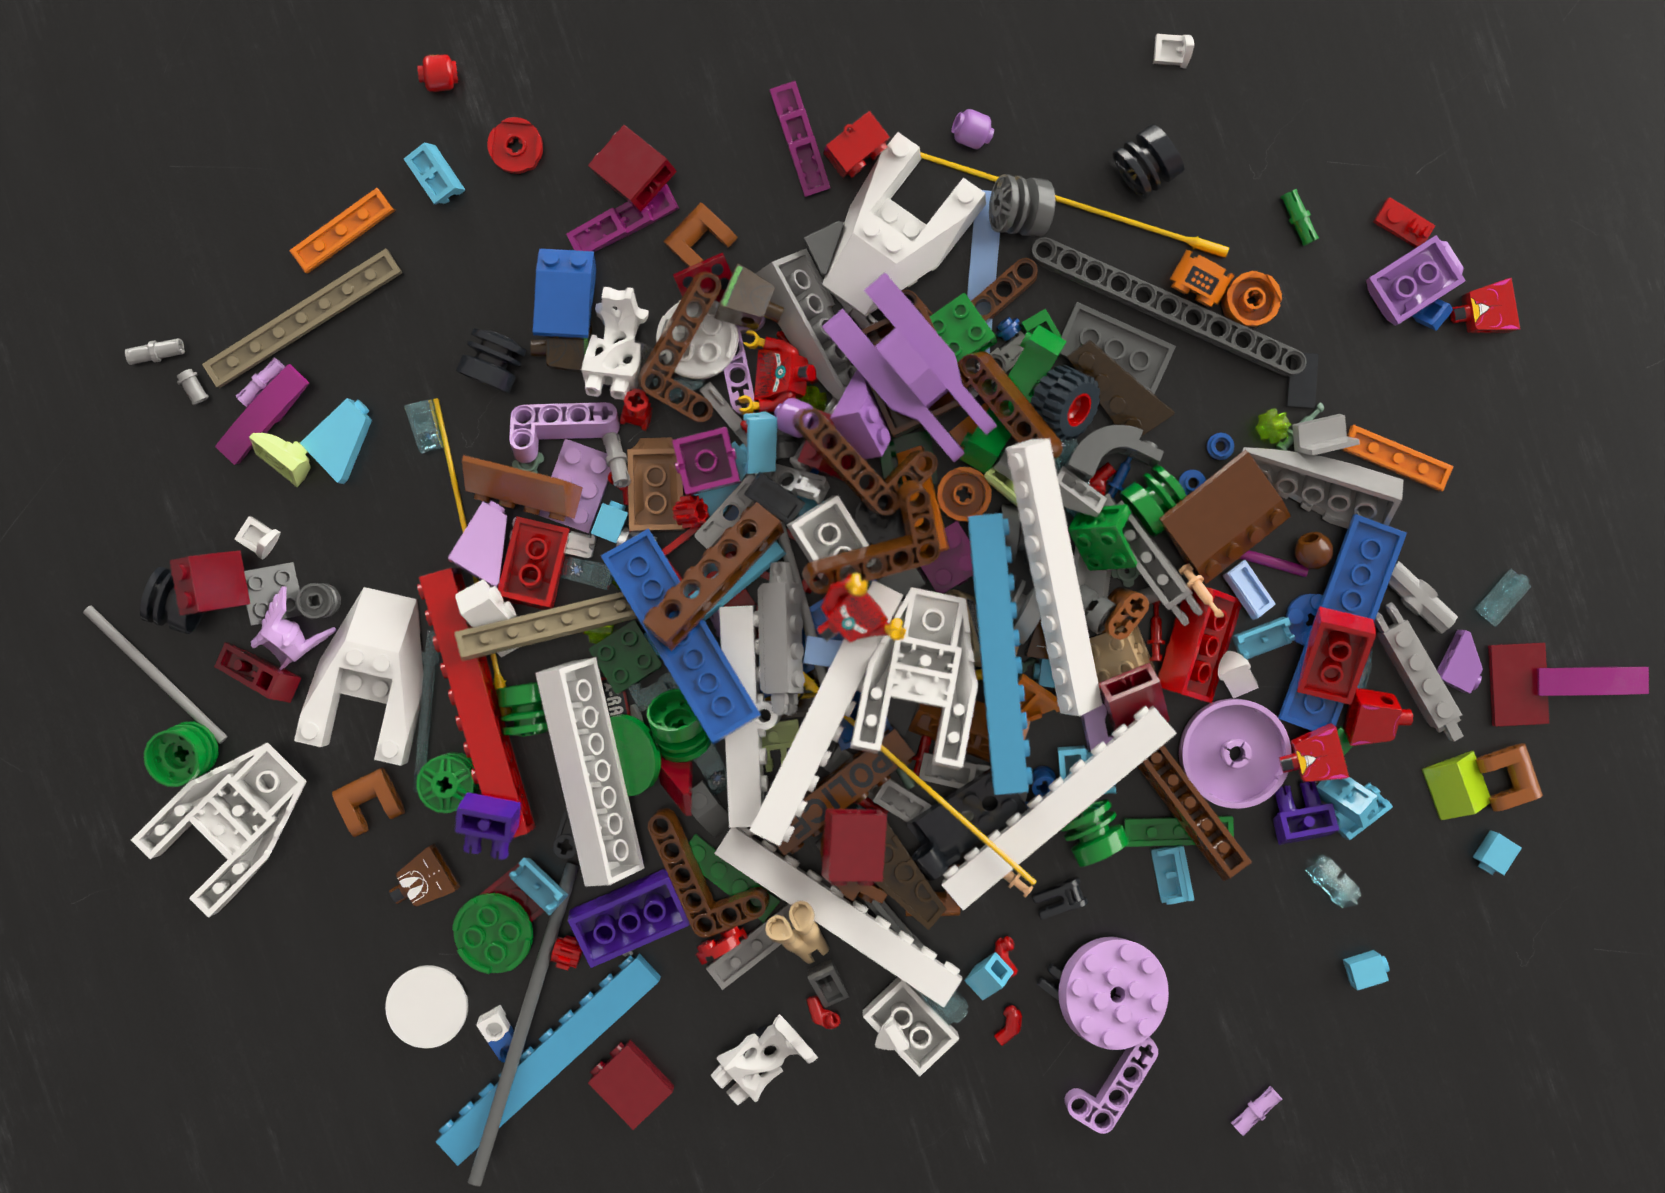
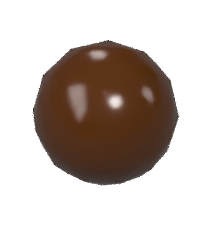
M1320 532L1306 533L1296 543L1295 556L1299 564L1305 568L1320 569L1326 566L1333 557V545L1329 538Z

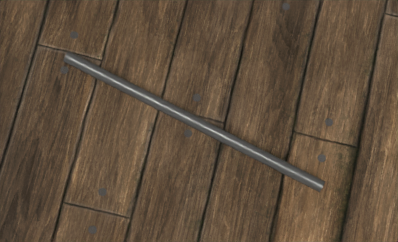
M566 862L559 884L568 894V897L549 917L469 1176L468 1183L471 1185L481 1186L551 960L552 951L579 869L578 865Z

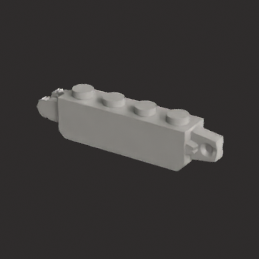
M1110 494L1104 496L1107 499L1103 506L1125 504L1123 501L1117 504ZM1128 505L1131 514L1122 532L1138 562L1136 567L1168 610L1171 609L1180 622L1186 626L1190 622L1187 615L1178 606L1179 603L1186 600L1192 611L1198 616L1204 612L1192 596V590L1187 587L1181 575Z
M790 562L771 563L769 583H763L758 588L760 689L765 694H771V708L774 712L773 714L778 716L783 714L792 716V714L798 711V693H803L805 682L802 659L804 655V648L802 646L803 620L801 618L802 592L800 590V583L793 582Z
M1391 602L1386 605V610L1394 623L1387 626L1383 616L1378 612L1374 621L1379 630L1377 633L1378 639L1430 727L1436 728L1438 733L1444 731L1449 741L1455 742L1463 737L1457 724L1461 721L1459 716L1462 713L1409 621L1402 618L1396 606Z

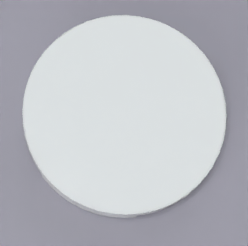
M715 300L674 371L680 376L696 380L713 377L722 372L731 363L736 354L739 341L737 325L714 318L720 305ZM693 301L687 305L686 312L690 317L695 316L699 311V306ZM679 303L670 308L665 316L661 318L657 329L656 342ZM683 326L675 327L672 332L673 338L676 341L683 339L685 336ZM664 350L660 353L666 364L671 361L672 356L669 350Z
M430 965L419 966L405 972L393 983L386 999V1016L393 1032L405 1043L419 1048L438 1047L450 1041L463 1027L468 1014V998L456 976L448 970Z

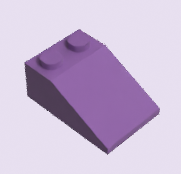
M857 369L830 418L837 431L863 459L881 457L891 440L888 425L868 381Z

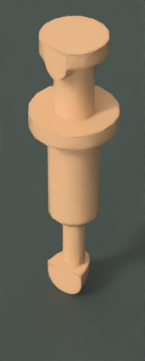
M1189 563L1179 569V573L1185 575L1189 580L1187 587L1190 590L1194 589L1202 602L1211 607L1216 617L1224 616L1222 611L1215 606L1212 595L1202 583L1204 578L1201 575L1195 576L1192 572L1194 569Z
M1010 871L1003 879L1010 883L1008 885L1010 889L1013 885L1024 893L1023 896L1026 898L1034 887H1028L1019 879L1021 876L1019 873L1016 875Z

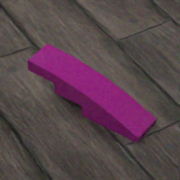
M796 81L769 89L804 196L830 189L819 149Z
M665 184L642 212L629 202H626L616 209L611 208L566 235L574 250L595 252L643 229L680 208L668 185Z
M287 365L244 410L215 447L234 465L241 463L253 447L249 438L251 434H267L275 423L282 420L308 386L309 382L292 365Z
M1649 667L1537 668L1539 696L1649 694Z

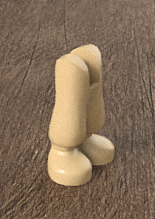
M798 901L791 906L789 917L795 929L791 927L787 919L780 915L773 916L767 921L765 930L770 939L781 943L788 951L797 954L806 963L814 962L811 953L816 949L823 956L829 952L828 943L824 939L819 925L814 921V909L809 903Z

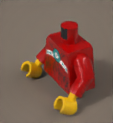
M746 331L747 335L755 336V341L751 344L743 343L750 349H755L758 346H762L763 349L758 350L754 400L758 402H753L749 396L743 395L738 398L739 403L750 404L747 408H739V411L743 415L753 413L754 410H759V413L763 411L774 413L776 407L786 399L804 397L807 381H813L816 378V368L811 364L808 365L807 358L800 356L798 349L787 341L767 336L763 339L755 331Z
M851 573L843 581L829 586L821 605L828 620L819 626L817 631L825 641H829L840 632L848 642H854L859 639L888 635L891 639L898 641L905 637L907 629L901 628L902 621L899 618H894L891 624L887 622L889 619L882 608L867 592L868 581L860 582V575L856 573L852 575Z

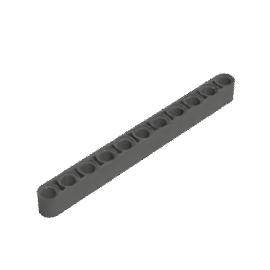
M1046 237L1039 238L1031 248L1030 256L1036 265L1282 376H1295L1306 367V357L1299 350ZM1039 246L1048 247L1050 256L1041 258L1036 253V248ZM1071 257L1075 262V267L1073 269L1064 268L1061 264V259ZM1088 268L1097 269L1100 274L1099 279L1090 280L1086 276V270ZM1113 279H1120L1124 283V290L1120 292L1113 290L1111 281ZM1136 291H1146L1149 295V301L1147 303L1139 302L1136 298ZM1168 301L1172 303L1173 313L1165 314L1161 310V302ZM1188 312L1197 315V325L1187 323L1186 314ZM1217 323L1223 328L1222 336L1217 337L1212 334L1210 329L1212 324ZM1241 334L1247 338L1248 344L1246 348H1241L1236 344L1235 339L1237 335ZM1265 345L1271 348L1273 353L1271 359H1265L1261 355L1260 350L1262 346ZM1287 357H1293L1297 361L1296 370L1287 368L1285 363Z

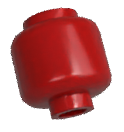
M446 54L425 56L423 66H418L419 83L425 82V87L430 92L452 90L454 83H458L456 61H452L450 56Z

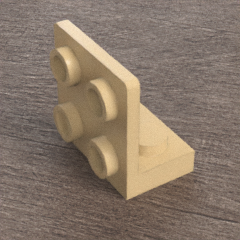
M1138 625L1123 640H1117L1107 633L1089 638L1098 684L1150 662V655ZM1120 626L1115 629L1114 633L1116 631L1122 632L1124 628ZM1150 662L1152 668H1153L1154 671H1155V667H1154V665H1153V662Z

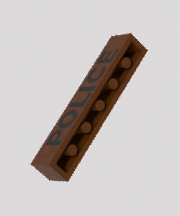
M891 725V727L883 732L881 744L904 765L908 766L912 762L911 757L915 754L895 727ZM859 750L820 780L813 792L807 790L803 801L807 802L802 815L800 817L795 815L791 826L795 827L788 843L782 841L780 846L777 844L776 846L784 856L789 852L792 854L797 852L804 846L805 843L803 841L810 835L816 837L824 831L826 809H847L854 801L860 803L869 795L868 791L875 785L878 787L882 786L891 778L890 773L897 768L899 770L902 769L881 751L876 754Z

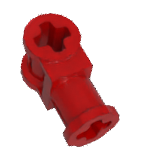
M633 389L627 392L624 397L620 424H633L647 431L653 408L651 403H648L649 399L643 390Z

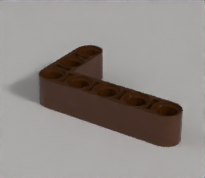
M1028 258L1018 260L971 301L975 308L981 302H988L991 305V311L987 315H981L986 323L991 321L1036 281L1038 276L1037 265ZM1022 266H1029L1032 268L1033 274L1030 278L1023 279L1018 276V270ZM1002 284H1008L1012 288V293L1007 297H1001L997 294V288ZM902 290L906 297L914 299V304L921 302L920 298L913 291ZM924 304V306H925V308H926V310H927V313H928V315H929V317H930V316L933 315V314H932V312L926 307V305Z
M700 272L693 278L637 378L638 385L644 392L697 422H705L712 416L713 406L711 402L673 380L671 376L720 291L721 282L719 278L708 272ZM709 277L713 286L709 292L704 293L700 288V283L704 278ZM695 301L699 306V311L695 316L690 317L686 312V308L690 302ZM683 326L685 336L683 339L676 341L673 338L672 332L675 327ZM664 350H669L672 356L671 361L662 365L659 362V354ZM650 374H655L658 378V383L654 388H647L645 385V379ZM674 388H679L681 390V398L676 402H671L669 392ZM702 401L705 405L704 412L700 415H694L692 411L693 405Z
M982 351L967 354L957 363L962 385L969 393L974 389L978 392L1018 443L1030 439H1050L1053 459L1061 455L1063 447L1060 439L989 353ZM975 359H977L980 364L979 371L975 368ZM992 380L997 384L996 392L992 389ZM1009 401L1014 405L1013 413L1009 410ZM1026 422L1031 426V434L1026 430Z
M803 408L798 410L793 417V425L796 430L874 513L890 515L900 507L899 488L897 485L899 477L904 475L907 481L913 480L922 485L937 469L938 463L934 454L927 451H913L882 480L817 409ZM807 413H810L814 419V423L809 429L803 425V417ZM826 434L832 437V445L828 449H825L821 442ZM845 454L851 458V464L847 469H843L840 463L842 456ZM921 456L926 459V467L922 471L917 467V461ZM866 474L869 478V485L867 488L862 489L859 486V480L861 476ZM885 495L888 503L885 508L880 509L878 499L880 496Z
M911 480L903 483L899 489V501L906 535L808 563L804 567L803 578L814 593L824 594L827 593L831 584L843 581L851 573L852 575L855 573L859 574L860 582L865 580L871 581L935 562L940 554V546L929 493L916 481ZM919 492L917 499L910 501L911 495ZM920 518H924L923 523L920 526L915 527L916 521ZM929 543L928 548L925 551L919 552L920 548L924 544ZM902 551V555L899 558L893 559L897 552ZM876 558L872 566L866 567L869 560ZM850 566L846 573L840 574L843 567ZM823 573V577L819 581L813 582V578L817 574Z
M661 808L652 816L648 822L649 833L696 935L703 938L710 937L757 919L764 914L769 905L770 897L768 892L761 887H753L715 902L675 812L668 808ZM662 818L666 820L669 827H660L657 819ZM668 843L676 844L680 852L674 853L670 851ZM679 868L687 869L690 872V877L682 876ZM690 893H697L702 901L692 900ZM749 899H758L762 906L754 907ZM725 908L734 909L737 916H729L725 912ZM706 917L710 919L712 926L704 925L701 922V918Z

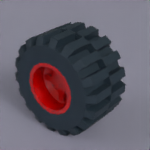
M1059 365L1054 370H1049L1045 377H1042L1039 385L1034 390L1030 403H1032L1031 405L1059 439L1071 441L1072 438L1076 439L1079 437L1080 433H1084L1088 425L1093 421L1100 402V388H1098L1099 384L1094 378L1066 365Z

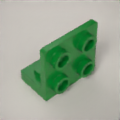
M965 293L930 316L937 334L953 351L957 363L967 354L985 352L997 343L995 334Z
M1127 504L1103 506L1097 517L1077 512L1068 532L1088 570L1136 567L1138 562L1122 532L1131 514Z

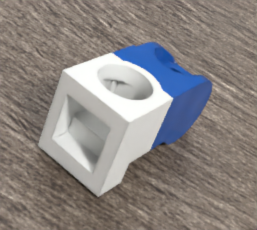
M499 1005L479 1016L476 1026L498 1059L504 1063L514 1032L505 1017V1011Z

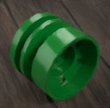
M1158 464L1151 468L1153 477L1147 472L1142 475L1147 488L1144 489L1138 483L1133 482L1119 493L1122 501L1130 506L1153 537H1156L1165 530L1159 518L1186 497L1183 487L1176 478Z
M538 682L496 689L499 707L512 708V713L500 717L501 722L514 721L513 726L502 728L503 735L523 737L549 731Z
M680 689L666 691L652 700L647 709V719L653 733L656 748L660 750V755L664 759L672 762H688L698 758L707 751L711 741Z
M185 721L155 734L147 742L144 751V764L149 775L158 783L167 787H179L210 771L218 757V743L214 734L206 726L197 722Z
M449 752L428 761L417 776L416 788L422 802L436 812L451 813L457 811V807L467 792L478 794L480 786L474 783L471 769L474 768L472 759L467 758L463 753ZM449 778V783L453 785L446 790L442 780Z
M1109 799L1093 802L1061 829V831H1068L1064 835L1066 841L1080 840L1071 848L1080 867L1099 862L1120 851L1130 842L1121 824L1108 826L1117 816L1115 811H1108L1112 807Z

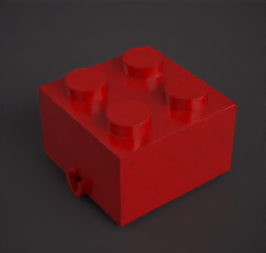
M868 111L852 125H846L844 131L826 145L823 154L842 178H845L848 174L853 178L864 169L866 165L864 161L869 157L874 161L888 148L886 143L890 137L872 113Z

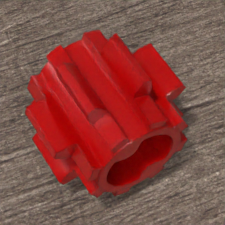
M698 495L681 496L680 501L675 502L676 505L672 508L673 519L677 521L678 525H682L683 529L700 528L701 523H705V519L709 516L708 505L704 503V499H699Z
M566 935L564 938H557L550 960L557 963L556 968L567 971L570 967L577 968L582 949L579 943H577L576 937Z

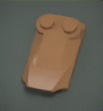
M672 437L640 438L633 448L627 449L628 474L631 479V483L628 485L630 532H643L648 528L650 532L685 530L682 528V525H678L677 521L673 519L672 508L676 505L675 502L680 501V497L684 496V487L681 474L677 473L675 466L677 458Z

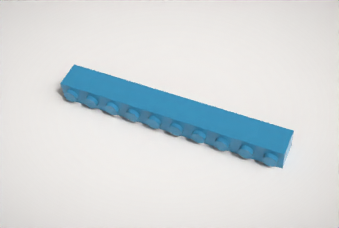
M1002 513L967 516L993 792L995 795L1028 792V784H1033L1031 767L1026 768L1025 757L1030 756L1029 741L1023 739V729H1027L1026 712L1021 713L1020 702L1025 701L1024 686L1018 685L1017 675L1022 674L1021 657H1016L1015 646H1020L1018 629L1013 630L1012 619L1017 618L1016 602H1011L1010 591H1014L1013 574H1008L1007 563H1012L1011 547H1005L1004 536L1009 535L1008 518L1003 519Z
M640 953L634 958L629 955L620 963L619 967L621 970L615 976L611 973L608 974L598 984L601 988L594 995L590 991L578 1002L581 1005L579 1009L574 1013L569 1010L560 1018L559 1022L561 1025L553 1031L549 1028L539 1038L541 1043L535 1049L530 1046L521 1054V1062L518 1064L499 1128L659 982L661 976ZM489 1083L479 1093L481 1098L475 1104L470 1101L458 1112L461 1117L455 1122L450 1119L439 1129L441 1135L436 1143L457 1166L479 1147L498 1083L494 1086Z

